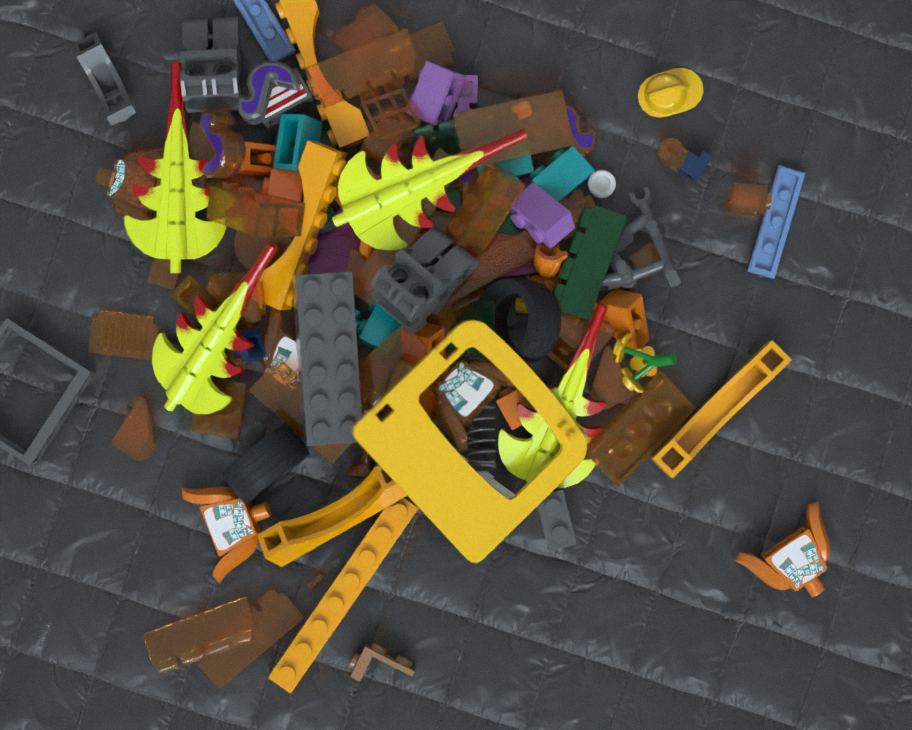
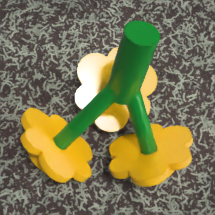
M627 333L623 339L619 338L613 346V354L617 356L615 362L621 363L625 353L634 356L630 359L629 366L632 370H636V374L633 375L625 367L621 369L624 374L621 379L624 386L630 391L635 390L637 393H643L644 390L639 384L638 379L645 375L649 377L654 376L659 366L676 364L677 357L674 353L654 355V349L651 346L635 350L629 348L630 333Z

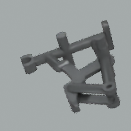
M647 187L643 188L645 192L643 199H636L634 193H630L633 205L640 208L642 215L623 228V234L619 238L610 263V268L614 272L606 274L600 292L624 287L626 291L639 293L637 280L663 269L671 287L678 286L681 283L650 206L652 195ZM646 226L659 259L633 270L621 259L618 253L634 242V233ZM568 253V257L576 259V255Z

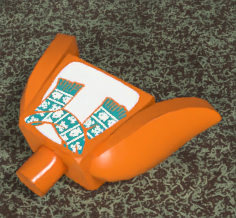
M217 486L199 489L182 487V498L194 504H204V506L200 507L210 536L218 556L224 555L217 563L212 575L220 584L230 571L254 553L259 543L257 535L263 532L260 521L272 516L270 506L266 501L253 505L252 501L245 504L231 487Z
M819 501L808 504L806 509V527H800L760 555L762 559L750 553L739 552L734 561L744 565L760 580L774 589L783 591L791 588L794 591H798L805 587L811 597L822 593L825 590V586L818 576L827 570L826 562L830 558L831 549L820 514Z

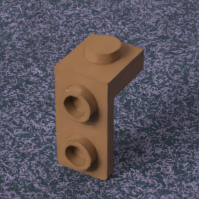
M373 643L372 646L366 644L361 655L355 653L348 667L353 670L350 677L359 682L372 657L410 676L414 675L416 669L411 666L413 662L400 655L394 658L386 654L388 651L386 648L376 643Z

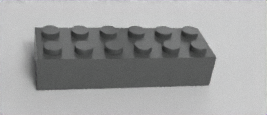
M352 272L292 275L303 444L315 446L357 442L352 435V428L362 417Z

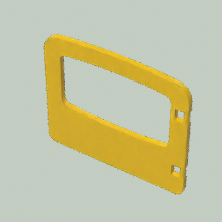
M475 320L463 321L455 326L435 348L428 352L352 428V435L355 440L458 551L473 563L482 561L581 464L587 451L585 436L541 379L486 324ZM452 342L457 349L444 359L440 352ZM469 347L476 348L510 380L538 412L560 443L559 452L512 498L502 496L464 460L431 421L419 403L420 394ZM388 404L392 411L380 421L375 415Z

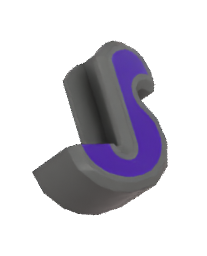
M264 61L252 68L247 78V86L251 95L248 98L241 95L237 103V109L241 117L248 124L256 125L264 121L273 85L300 91V81L288 65L277 61Z

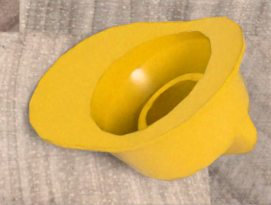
M675 68L657 73L645 79L640 85L638 92L639 104L648 115L657 118L688 111L700 102L703 95V83L695 72L686 68Z

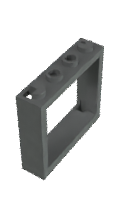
M6 318L5 321L0 322V353L12 334L16 332L77 371V374L27 450L0 433L1 448L27 465L36 466L95 372L15 320Z

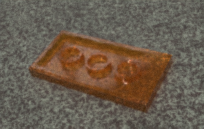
M562 90L453 114L461 152L499 140L523 128L527 133L528 139L502 150L476 167L574 145Z
M661 371L643 387V393H637L587 444L586 455L617 487L696 409Z

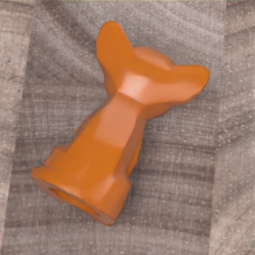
M540 243L535 248L533 258L534 267L538 274L531 276L529 280L545 285L552 292L555 283H562V280L557 277L561 262L568 258L567 251L559 250V243L551 249L544 243Z

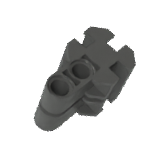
M239 17L213 18V35L210 34L208 18L183 19L180 83L186 112L238 110V98L243 95Z
M434 226L411 247L401 248L394 255L395 262L388 268L384 264L376 272L370 282V288L374 290L371 293V299L409 332L420 331L426 325V318L432 312L437 315L447 303L450 294L474 272L478 265V260L460 245H456V242L440 228Z

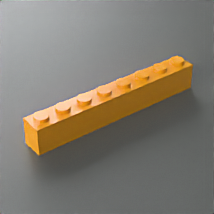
M404 497L382 511L268 676L270 680L290 694L292 693L419 509L416 504Z

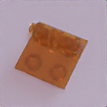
M212 379L220 391L232 396V400L220 411L211 414L193 413L191 432L239 439V434L242 433V417L245 416L242 413L243 409H246L244 403L246 392H248L246 389L247 384Z

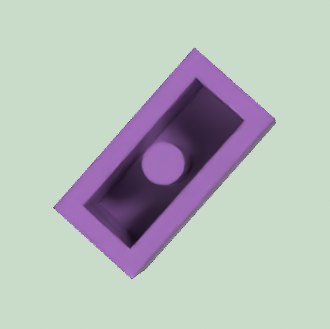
M426 61L419 73V81L409 99V107L406 113L432 125L446 128L466 76L441 65Z
M535 183L530 184L508 203L513 223L520 229L524 227L537 243L543 242L550 249L575 228L571 212Z

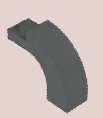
M97 32L73 43L75 55L91 81L111 126L128 120L136 113L135 104Z

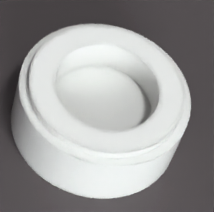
M606 170L594 172L588 180L589 192L594 197L600 199L609 197L616 186L614 176Z

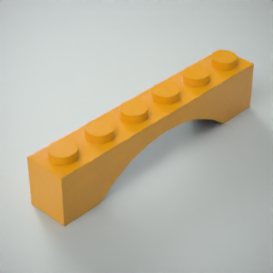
M279 0L280 2L275 3L280 18H287L290 27L285 29L291 45L297 43L301 52L296 54L301 69L307 68L311 78L306 80L312 96L318 94L321 104L317 105L322 121L328 119L332 128L327 131L332 145H339L340 150L343 151L370 140L371 136L360 109L347 103L335 93L319 69L314 43L316 24L320 14L316 1Z
M307 141L298 166L304 194L303 213L298 231L285 253L274 264L263 271L254 289L253 299L280 311L291 310L294 307L292 275L308 274L309 266L307 264L310 256L317 249V236L327 221L326 211L329 203L336 196L337 188L335 186L346 166L345 158L347 153L320 142Z
M773 340L767 341L650 459L669 478L673 479L717 431L792 359Z
M377 465L358 487L343 498L313 513L281 521L259 533L257 537L265 559L283 567L407 495L380 465Z

